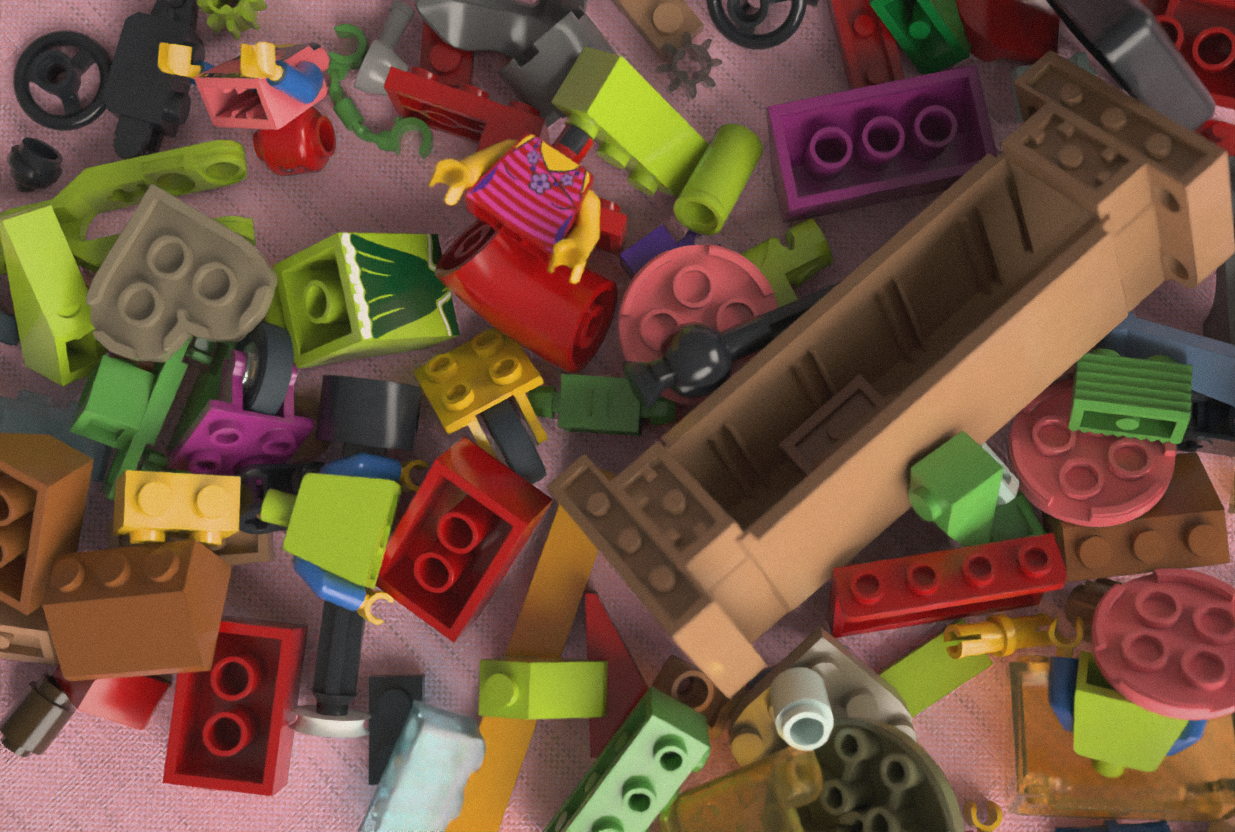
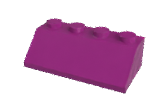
M977 64L767 106L766 109L771 169L782 223L945 191L987 154L998 158Z

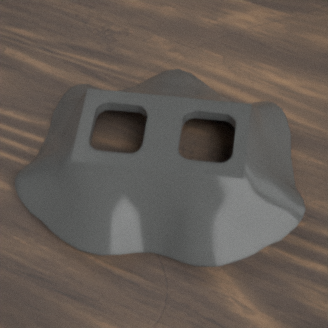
M415 0V6L424 22L451 47L472 52L495 51L512 60L538 37L557 24L560 19L576 6L580 5L586 11L587 0H537L532 4L514 0Z

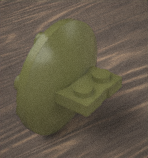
M846 717L833 720V727L828 739L818 748L798 750L789 746L775 769L769 789L767 808L763 815L764 826L768 832H965L961 811L954 792L942 770L930 754L900 729L885 722L864 717Z

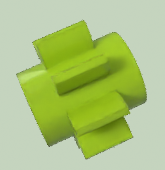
M197 0L199 8L204 13L210 15L206 24L216 34L225 26L235 40H239L241 32L247 31L250 28L259 30L260 26L257 23L258 11L267 9V4L264 0ZM233 1L237 6L231 8L227 4Z

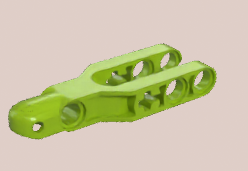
M214 140L85 168L52 200L11 208L0 213V217L41 204H50L77 265L97 273L120 235L116 234L86 241L87 229L91 221L99 213L139 205L151 184L177 197L239 183L248 175L245 148L240 143L232 140ZM225 216L213 219L256 246L252 217ZM0 236V275L7 274Z

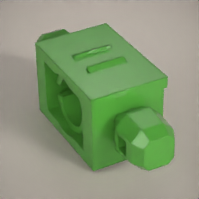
M562 374L561 392L557 391L555 386H538L528 393V400L536 416L554 419L555 414H559L558 428H564V431L642 436L643 419L649 420L650 425H669L676 422V402L659 396L652 407L648 409L633 395L627 378Z

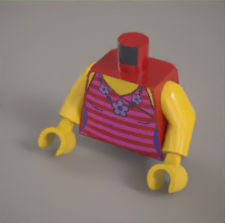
M567 124L552 146L536 135L527 133L519 141L507 139L475 152L460 161L453 159L439 161L428 181V186L433 187L437 183H444L451 188L444 199L447 204H456L462 192L469 189L465 194L467 211L547 264L548 272L552 273L557 265H566L573 270L570 282L578 283L580 281L587 258L596 245L600 232V200L592 191L594 176L591 172L580 166V163L594 145L592 139L585 132L571 124Z

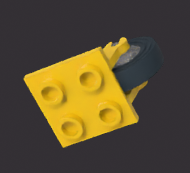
M494 327L478 333L472 340L445 354L433 357L427 364L413 371L448 435L467 425L480 448L501 463H507L511 470L532 485L547 475L535 446L548 440V437L525 394L544 382L518 343ZM513 397L523 416L519 419L507 398ZM479 413L490 432V435L487 437L476 418V415Z

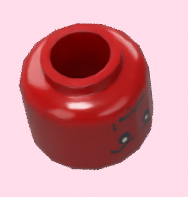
M311 106L278 130L258 129L254 133L253 145L257 157L264 161L272 172L278 176H293L321 171L327 165L329 157H332L335 153L336 136L330 119Z

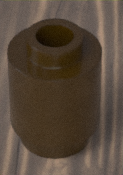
M44 673L37 682L31 681L0 721V732L3 734L0 742L8 750L21 757L26 758L30 753L43 755L76 712L75 707L52 675Z

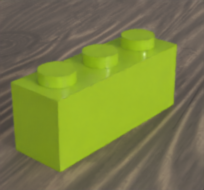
M585 46L551 101L568 117L565 125L571 124L585 132L592 141L600 146L597 154L603 160L617 168L625 169L629 173L627 181L639 191L653 196L657 190L678 197L709 145L618 54Z

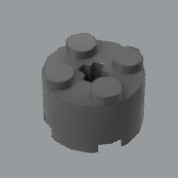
M578 5L497 73L520 102L528 104L540 112L539 117L546 119L548 128L558 119L566 117L551 101L583 48L586 46L614 54L617 53L583 8Z

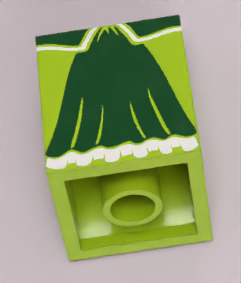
M337 232L274 264L273 267L277 274V285L286 328L293 343V361L297 368L427 349L460 336L451 292L434 273L437 263L442 257L438 234Z

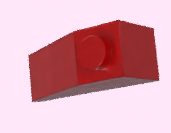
M586 591L587 659L608 661L607 716L589 718L590 758H597L649 687L598 592Z

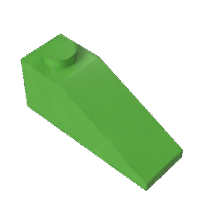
M961 431L911 467L908 496L910 503L922 519L927 522L934 521L948 536L963 547L988 544L1004 467L965 431Z

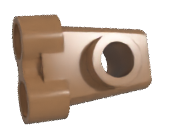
M675 655L668 657L652 684L654 688L704 715L707 720L709 739L715 740L720 736L727 724L729 715L746 693V686L744 685L728 699L699 667ZM690 676L688 688L683 691H677L679 683Z

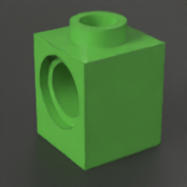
M103 354L86 378L69 432L122 450L140 429L156 375L140 369L137 364L130 360L111 358Z

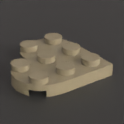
M151 184L95 274L89 288L86 304L91 306V322L96 330L92 332L94 337L110 352L138 362H165L192 335L211 342L226 341L236 343L243 340L247 333L251 332L267 315L274 296V289L277 285V274L269 266L265 255L250 241L161 188Z
M821 626L817 627L741 698L731 713L732 724L729 731L730 748L734 759L746 773L764 782L771 783L778 762L790 745L781 738L777 731L770 698V687L773 680L781 672L791 668L803 667L815 671L823 679L833 720L846 717H864L879 720L900 729L917 742V735L909 708L898 691Z

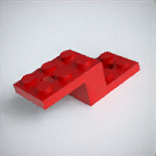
M392 66L390 67L384 88L396 111L402 118L415 117L422 120L430 128L477 143L476 152L507 139L519 141L527 133L536 135L550 145L546 119L539 117L540 112L528 104L510 101L509 106L489 100L490 95L478 87L461 83L458 89L439 83L438 76L425 69L409 66L406 72ZM598 197L600 200L599 239L594 248L619 256L627 239V215L619 213L621 207L616 203Z

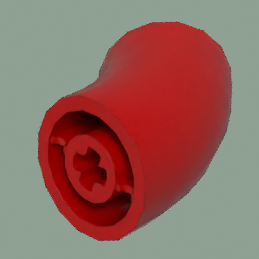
M480 219L471 224L450 245L437 263L434 272L436 277L456 297L498 331L544 360L575 374L583 370L596 355L612 323L617 305L618 291L615 282L596 274L584 267L578 283L570 282L573 270L566 265H557L553 272L550 273L547 271V264Z

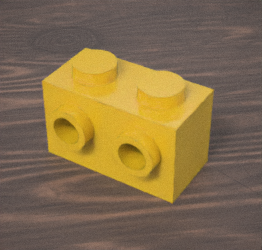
M126 470L115 481L113 535L130 536V543L133 544L165 542V537L187 538V540L196 539L205 547L220 546L222 539H226L239 532L241 477Z

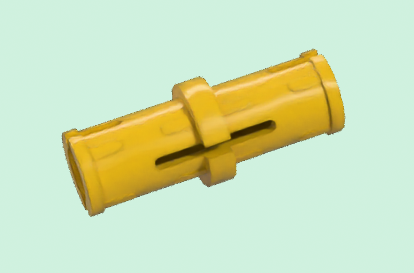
M1037 613L1036 615L1009 618L1005 614L989 616L985 622L960 625L949 624L944 631V642L964 640L959 642V645L946 647L949 656L953 659H962L967 656L991 653L995 657H1006L1012 655L1017 649L1040 646L1050 647L1053 645L1049 638V630L1036 631L1040 629V626L1051 625L1053 619L1047 613Z

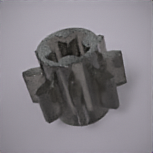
M685 32L681 36V48L678 50L669 43H665L661 47L663 53L669 59L667 64L658 66L655 69V73H667L671 81L666 88L668 94L681 87L685 88L688 100H692L697 94L696 84L700 83L708 89L716 86L715 81L708 75L711 69L722 64V60L717 58L711 59L707 51L712 42L710 38L703 41L700 45L692 44L690 33ZM686 53H689L690 61L699 62L700 70L692 74L691 80H688L686 71H678L677 63L685 58Z

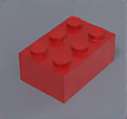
M464 436L434 461L386 546L375 586L389 594L394 600L455 643L481 615L553 499Z
M222 615L211 670L177 673L162 783L273 796L287 785L294 730L289 728V724L296 722L297 715L291 711V708L298 706L308 625Z

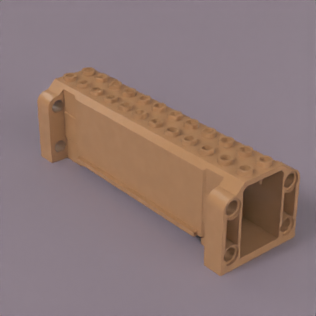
M1050 50L1013 82L1023 124L1001 142L1003 153L998 158L987 154L661 437L666 444L665 447L659 441L655 442L610 482L591 460L583 454L550 482L546 488L671 638L729 699L767 666L766 662L751 645L784 615L794 611L832 577L833 568L844 567L912 507L908 497L911 467L961 431H965L981 446L1127 318L1128 313L1164 281L1174 280L1187 288L1193 289L1234 254L1235 241L1227 151ZM858 374H861L884 399L896 390L901 393L896 400L808 477H805L779 448V444Z

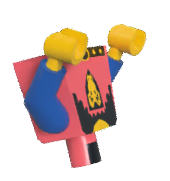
M163 42L159 44V69L164 73L189 77L190 83L198 87L214 127L278 130L326 97L327 87L322 73L329 68V58L322 46L315 42L309 44L257 42L256 46L243 43L240 44V56L218 66L203 60H198L194 65H191L192 47Z

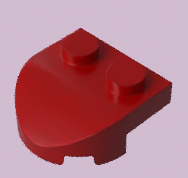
M955 0L965 35L973 45L970 48V53L986 62L1003 57L1033 65L1050 50L1057 53L1060 18L1046 0Z

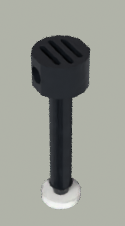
M323 375L315 439L344 443L342 458L357 453L386 457L387 448L415 451L423 389L420 386L382 380ZM324 600L313 688L310 689L317 702L316 705H303L291 708V711L298 715V719L296 722L289 724V728L304 734L327 738H357L370 734L369 730L363 728V723L365 720L372 718L371 714L349 708V704L358 695L356 689L365 619L358 614L357 610L350 611Z

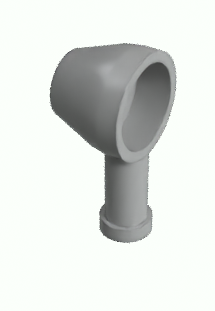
M392 1L388 9L390 13L377 39L371 44L360 67L354 87L363 92L388 96L384 84L390 67L408 71L409 66L394 51L407 24L412 22L415 12L410 6L400 1Z

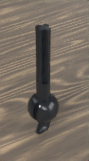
M839 283L720 332L712 325L698 321L677 326L668 332L661 341L657 360L652 362H623V370L633 395L648 409L652 407L661 393L670 387L678 395L692 399L711 395L729 379L732 371V362L763 350Z

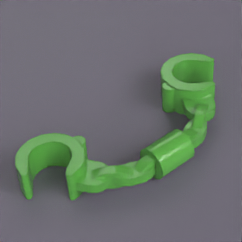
M341 24L334 27V31L339 38H353L359 41L357 51L350 56L329 52L331 58L329 68L327 69L328 75L331 78L329 93L335 104L333 110L348 131L353 130L361 140L376 143L382 151H395L397 155L401 152V139L403 135L411 130L419 131L423 134L419 154L423 160L431 154L434 144L430 129L422 120L415 117L403 119L401 116L395 118V125L392 130H384L378 134H374L369 128L361 125L365 119L351 98H344L340 81L346 78L349 70H360L370 46L364 33L357 26Z

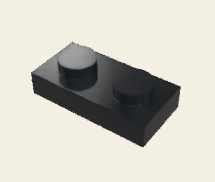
M372 675L369 677V714H371L372 718L369 719L368 785H422L425 781V675Z

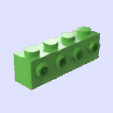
M650 686L542 832H648L650 824L660 812L666 813L673 806L678 797L681 784L691 771L694 773L698 772L706 763L711 751L706 717Z

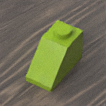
M506 655L481 659L478 716L527 720L607 716L608 661Z

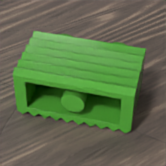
M1096 349L1084 354L1076 362L1073 374L1068 429L1072 432L1080 430L1083 433L1091 431L1095 435L1103 433L1106 436L1113 434L1116 437L1125 436L1128 439L1136 437L1139 440L1147 438L1151 442L1156 440L1162 443L1170 441L1174 445L1181 443L1191 414L1190 401L1193 365L1177 363L1175 359L1165 355H1154L1146 359L1122 357L1119 353L1110 349Z

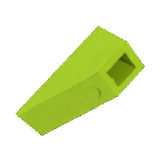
M45 203L0 217V236L24 366L61 386L88 376L103 354L107 356L106 348L93 335L92 331L96 330L91 322V306L86 304L88 288L52 206Z

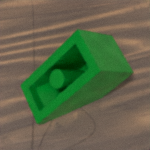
M869 0L871 7L921 75L939 72L970 57V48L955 0Z

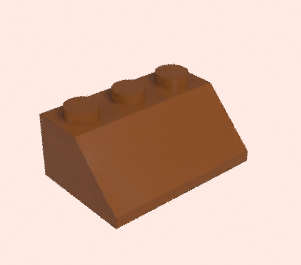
M0 432V600L28 616L43 604L56 555L78 551L94 459L49 434Z
M1197 452L1176 454L1173 475L1162 498L1149 511L1131 521L1113 526L1088 527L1064 522L1042 511L1043 528L1046 534H1054L1067 572V582L1154 572V569L1162 568L1185 569L1230 563L1225 509Z
M196 539L57 554L42 607L63 677L69 681L211 670L232 566Z

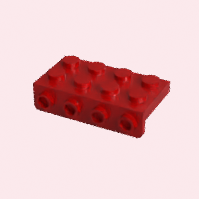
M1053 533L833 568L827 617L830 634L834 638L1038 606L1045 591L1058 590L1064 586L1067 580V572Z

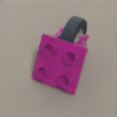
M260 322L251 332L247 333L243 340L237 342L235 349H231V359L225 358L223 362L218 401L209 400L167 458V468L189 471L192 474L233 476L235 471L248 464L268 463L272 465L287 463L315 429L314 419L294 416V385L297 378V366L293 362L292 339L286 329L278 325ZM257 479V484L262 483L261 479Z

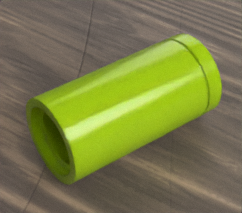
M724 124L717 129L674 203V214L678 221L687 229L707 236L715 235L721 231L762 157L763 145L754 132L738 124Z

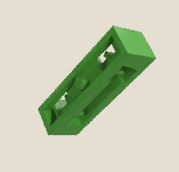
M191 336L169 360L162 363L155 362L151 373L155 374L156 377L140 429L122 450H117L102 485L101 491L107 499L114 501L115 481L126 470L135 471L141 456L143 460L138 471L161 472L163 467H166L164 471L166 473L190 474L189 471L167 468V457H164L163 453L145 446L146 444L155 445L188 367V364L182 362L184 355L207 364L209 367L207 371L201 369L168 445V448L172 451L209 400L218 401L223 362L225 358L231 359L230 351L235 349L237 342L216 341L219 344L212 357L211 353L216 342L195 336L192 345L188 347Z

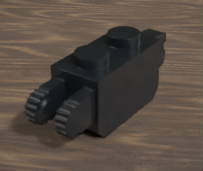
M157 0L150 14L137 12L125 19L102 95V100L108 111L119 119L114 133L116 138L113 139L114 144L112 146L115 148L114 152L121 159L126 160L158 153L164 136L176 138L179 124L183 125L188 119L191 108V98L188 95L191 87L189 77L162 72L158 67V54L161 42L192 47L191 65H194L198 60L205 61L204 42L196 34L199 11L197 0Z

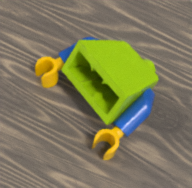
M357 453L325 463L320 469L319 474L305 473L298 496L270 489L262 505L261 520L288 528L283 542V550L294 555V570L319 598L350 611L357 610L358 614L367 621L380 625L384 620L372 615L370 607L379 598L393 603V598L382 590L375 588V584L402 492L415 493L420 488V486H416L410 481V470L412 468L416 470L428 469V464L423 460H412L400 464L396 459L367 453Z
M1058 615L1053 618L1049 628V638L1057 647L1056 656H1050L1048 703L1062 728L1074 734L1073 750L1080 756L1092 758L1091 762L1095 771L1100 775L1110 778L1121 776L1124 773L1125 767L1144 772L1156 771L1165 756H1173L1197 743L1202 738L1208 719H1178L1148 711L1126 699L1108 683L1098 669L1092 653L1080 651L1079 659L1073 658L1074 648L1081 643L1083 638L1084 622L1078 617L1076 636L1066 638L1057 631Z

